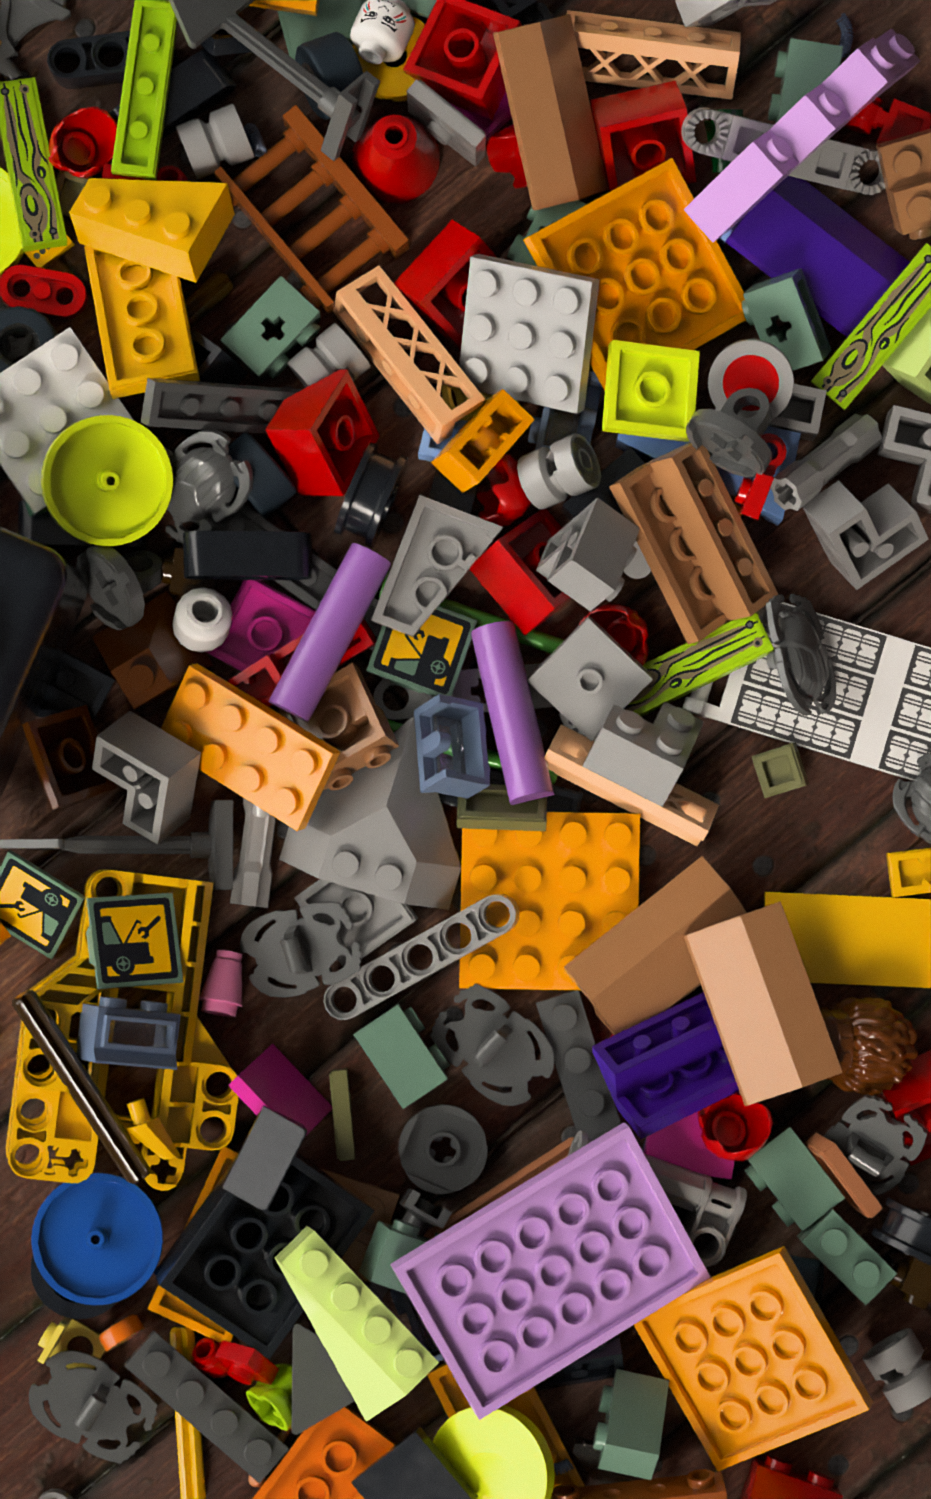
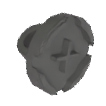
M745 388L738 390L727 399L720 411L699 409L693 414L686 425V434L692 446L698 450L703 445L711 452L709 459L712 463L732 474L742 477H755L756 473L758 475L763 474L772 461V452L761 438L771 422L772 409L767 396L759 389ZM754 405L760 408L759 412L751 418L744 419L737 416L738 412L745 406Z
M93 545L78 556L76 569L85 581L86 591L95 602L90 605L91 610L105 625L116 630L131 627L141 620L144 615L145 606L143 594L158 586L163 577L161 558L151 551H132L121 556L110 546Z

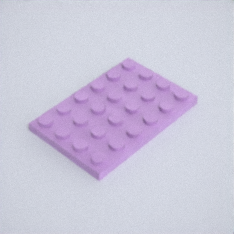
M624 1122L390 1264L479 1420L710 1278L707 1269L630 1127Z

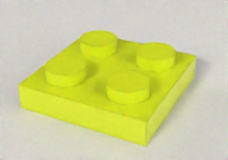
M612 340L608 344L602 431L690 442L686 434V425L696 412L700 351Z

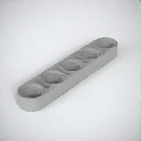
M494 894L485 897L362 966L360 971L347 979L332 984L327 988L323 1001L326 1011L337 1020L354 1018L513 929L519 920L517 903L506 894ZM494 901H500L509 908L510 918L502 927L491 925L486 917V910ZM454 923H463L470 929L471 941L465 948H456L449 942L448 931ZM417 944L429 947L433 954V961L430 967L425 970L415 968L410 961V952ZM380 965L390 968L395 976L394 984L388 991L377 989L372 982V973ZM340 987H348L356 995V1005L350 1012H343L335 1006L334 994Z

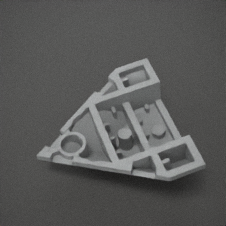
M413 715L394 732L399 747L390 751L391 758L387 763L377 768H367L365 766L352 774L353 781L345 788L339 790L325 789L322 791L306 828L296 831L290 826L288 827L279 860L318 879L407 905L449 910L461 871V863L453 843L439 793H420Z

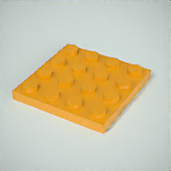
M673 158L523 239L537 266L600 279L590 365L604 391L608 344L612 340L695 350L746 320L742 309V301L745 300L743 296L744 291L718 242H712L683 210L694 200V197Z
M547 812L546 831L462 828L461 911L485 897L494 894H506L517 903L519 920L516 926L509 932L460 958L459 988H469L474 984H478L486 989L580 990L567 975L564 966L639 906L640 813ZM500 901L492 902L486 910L487 920L495 927L504 926L510 918L509 908ZM460 923V948H465L471 941V932L465 924Z
M785 1246L705 1280L634 1324L664 1379L669 1380V1388L717 1471L870 1410L873 1404L872 1398Z

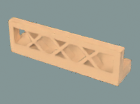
M567 10V15H571L577 47L590 49L598 58L590 66L582 67L585 81L644 88L676 80L682 94L732 100L740 55L741 32L703 27H685L680 24ZM621 54L634 55L642 65L631 73L621 72L612 61ZM666 59L677 60L685 71L675 78L663 77L655 67ZM709 65L728 67L725 85L707 83L699 72Z
M379 265L336 292L334 314L437 445L452 436L454 425L457 421L484 404L485 398ZM377 283L387 295L386 306L366 303L359 292ZM391 302L394 304V306H395L397 309H395V308H390V307H391ZM378 316L384 317L383 323L378 318ZM389 318L407 321L413 328L412 340L393 337L387 329ZM419 336L423 342L417 341V337ZM404 349H405V350H410L409 356H408V354L404 351ZM415 351L433 354L440 362L438 374L420 371L414 363ZM444 369L447 371V373H448L450 376H448V375H443V374H444ZM430 383L436 384V390ZM442 385L460 388L468 400L451 410L440 396Z
M562 724L560 725L544 756L549 770L631 813H640V818L695 846H698L700 841L705 839L719 807L718 804L676 783L665 804L661 807L582 767L594 741H590L587 737Z

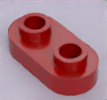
M14 265L5 270L0 277V296L10 308L20 306L34 309L44 316L72 319L80 315L87 305L88 294L85 286L78 277L70 273L27 265ZM20 283H28L30 285V292L24 297H19L15 294V289ZM63 291H71L74 295L72 302L67 305L58 302L59 294Z

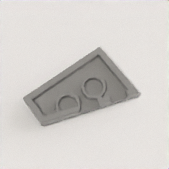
M419 495L371 621L414 637L502 531L503 527Z

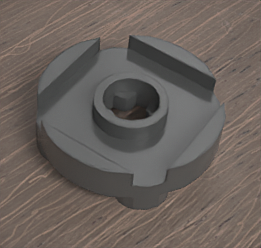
M451 1104L426 1106L412 1116L402 1130L398 1147L402 1167L409 1179L416 1186L427 1192L442 1195L460 1191L473 1183L485 1166L488 1152L484 1130L476 1118L467 1110ZM443 1136L452 1139L450 1146L456 1149L455 1155L453 1157L445 1156L443 1161L436 1160V1151L430 1148L432 1141L440 1142Z

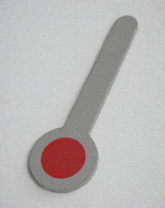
M758 339L740 340L724 348L712 363L708 376L710 398L716 407L714 410L720 411L727 399L738 390L754 388L759 389L767 396L772 409L771 420L780 415L787 407L794 387L793 370L787 357L776 346ZM754 405L745 406L738 412L737 416L744 419L751 418L759 412L760 408ZM635 540L633 546L637 548V552L630 564L624 569V573L631 578L641 579L646 577L651 572V569Z

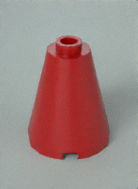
M388 115L374 121L364 129L361 138L355 143L352 163L356 177L374 198L384 203L403 204L424 194L431 188L439 171L440 153L435 138L426 130L423 124L409 117Z

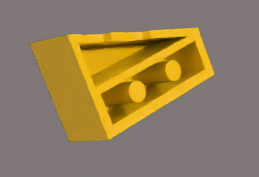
M101 178L88 179L69 212L80 244L195 283L198 281L235 215L227 183Z

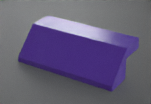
M787 176L747 213L726 240L728 245L771 278L802 268L819 316L846 337L853 332L910 263L806 180Z
M704 992L592 1046V1052L618 1111L640 1139L739 1091Z

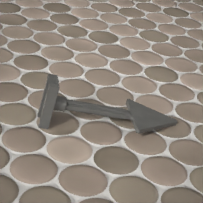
M169 0L190 48L198 47L216 31L224 29L317 102L318 109L331 118L320 150L330 159L335 161L340 156L346 136L355 143L361 138L380 81L368 71H365L340 92L334 86L329 88L238 16L242 10L255 0Z
M233 800L211 801L208 832H190V836H168L158 845L144 836H75L67 839H0V849H62L78 854H190V858L208 859L209 881L214 883L213 890H233Z
M406 1188L398 1202L407 1210L402 1220L420 1227L419 1235L422 1236L425 1235L431 1224L444 1228L452 1212L440 1206L436 1207L421 1197L417 1202L421 1194L413 1189ZM373 1282L368 1286L380 1301H382L389 1289ZM294 1324L292 1330L291 1431L297 1435L355 1401L318 1335L300 1324Z

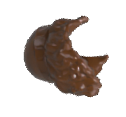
M849 997L836 1004L833 1008L819 1007L843 1072L827 1078V1080H832L841 1090L856 1092L862 1095L881 1094L882 1090H891L894 1083H901L902 1078L913 1068L910 1061L918 1056V1051L914 1047L918 1037L917 1032L913 1029V1024L910 1020L905 1019L902 1013L892 1008L890 1001L871 997L864 999Z

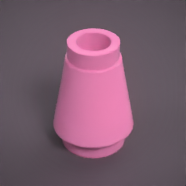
M216 950L215 958L199 996V1000L203 1001L202 1012L223 1017H236L238 1007H242V954L227 950Z

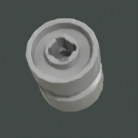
M233 103L210 112L209 122L206 124L198 118L176 126L197 180L214 174V171L220 167V161L222 160L234 166L254 158L250 143Z
M333 323L316 337V347L314 349L304 347L287 362L292 372L305 388L343 369L348 370L354 382L371 368V365L359 348L336 323Z
M578 433L555 441L551 444L550 449L548 447H541L522 455L518 459L517 470L521 487L530 502L538 509H546L563 502L568 498V494L577 496L600 485L601 471L597 456L587 439Z
M911 1328L900 1330L886 1337L862 1356L874 1379L885 1382L882 1392L895 1413L907 1411L931 1397V1361L922 1360L921 1357L925 1350Z

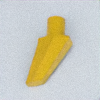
M144 1098L127 1103L133 1125L126 1128V1130L161 1159L167 1160L180 1157V1153L161 1124L159 1117L150 1118Z

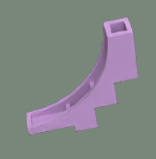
M891 28L877 39L872 38L861 45L825 81L803 96L770 130L754 140L683 210L712 242L718 240L828 139L921 61L914 54L915 50L911 42L905 36L896 34Z

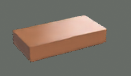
M818 1133L812 1135L805 1142V1147L845 1197V1201L852 1209L867 1218H873L883 1209L834 1142Z

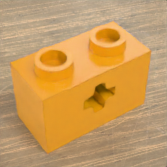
M501 389L478 408L431 463L464 493L482 481L535 419L504 389Z

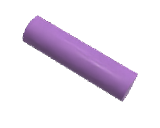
M356 543L351 544L268 701L269 703L307 723L309 722L391 567V563L386 558Z
M500 621L480 626L471 631V637L509 802L511 805L555 795L548 764L544 759L545 751L529 683L527 682V674L515 624L511 621Z

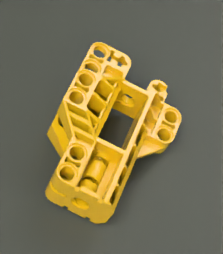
M101 869L91 873L84 885L83 895L85 899L81 907L75 956L30 988V990L38 994L47 1009L55 1011L54 1021L73 1050L77 1052V1038L69 1037L71 1016L76 1012H82L83 1003L99 1005L100 996L117 998L119 989H97L95 968L89 962L86 931L89 927V917L86 899L97 897V883L105 877H111L116 882L118 890L116 896L173 892L184 982L133 987L167 991V1012L181 1015L176 1048L177 1070L157 1068L151 1118L159 1117L161 1124L175 1147H180L181 1156L166 1160L174 1170L173 1173H165L164 1179H158L153 1170H150V1174L144 1178L154 1189L160 1191L170 1190L177 1186L182 1173H184L187 1148L210 1151L220 1150L230 1143L235 1129L238 1105L237 1094L228 1086V1089L223 1094L218 1096L210 1095L206 1090V1082L208 1077L215 1072L226 1073L229 1078V1084L237 1075L197 1017L214 883ZM95 996H97L96 1002L90 1001V1000H92ZM21 1020L5 1146L8 1163L16 1175L26 1179L80 1183L86 1180L93 1172L98 1136L72 1098L67 1086L62 1083L50 1063L41 1072L34 1073L28 1070L27 1066L32 1057L44 1053ZM111 1020L108 1039L110 1043H112L114 1020ZM88 1062L87 1071L105 1098L109 1064ZM33 1098L42 1100L45 1103V1107L40 1116L29 1119L21 1114L22 1105L27 1100ZM115 1114L125 1130L133 1125L131 1116ZM209 1117L221 1118L223 1122L222 1134L214 1140H206L202 1138L200 1133L201 1124ZM126 1130L134 1144H139L140 1141ZM25 1144H32L39 1148L38 1156L30 1163H22L15 1159L16 1151ZM143 1144L141 1155L151 1168V1165L159 1164L160 1157L153 1151H148V1147ZM48 1146H52V1147H51L52 1150H56V1151H55V1156H58V1157H50V1160H51V1163H52L51 1166H48V1163H49V1151H48ZM76 1149L82 1160H75L73 1167L68 1168L65 1165L64 1159L59 1157H69L71 1150Z

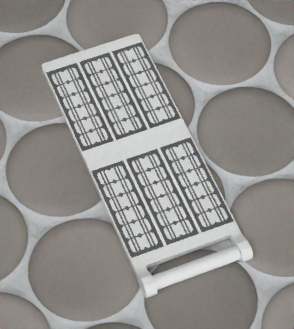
M784 602L780 603V606L790 611H793V608L796 607ZM764 606L757 613L775 649L780 647L779 642L775 644L772 642L768 628L767 609ZM817 612L816 614L824 636L821 640L822 645H825L828 657L832 660L836 678V700L830 711L821 714L819 708L813 702L809 706V710L812 711L811 714L807 716L800 714L789 702L782 687L778 670L771 669L767 665V656L729 674L719 707L707 703L713 682L691 692L690 697H685L682 708L688 710L691 714L713 719L787 743L796 742L797 746L911 781H915L920 776V766L917 764V759L931 753V648ZM779 613V614H778V621H779V626H780L781 616H780V613Z

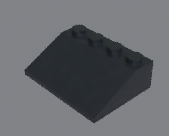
M298 1152L267 1212L256 1208L221 1187L234 1163L233 1161L154 1272L159 1286L250 1347L256 1349L268 1359L271 1358L304 1311L274 1257L308 1226L342 1258L375 1212L372 1207Z

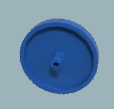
M92 1173L86 1180L80 1183H62L54 1189L44 1200L37 1212L31 1236L34 1260L45 1281L65 1298L86 1305L115 1303L141 1289L154 1274L161 1259L164 1244L162 1220L152 1199L138 1185L127 1182L121 1176L108 1173Z

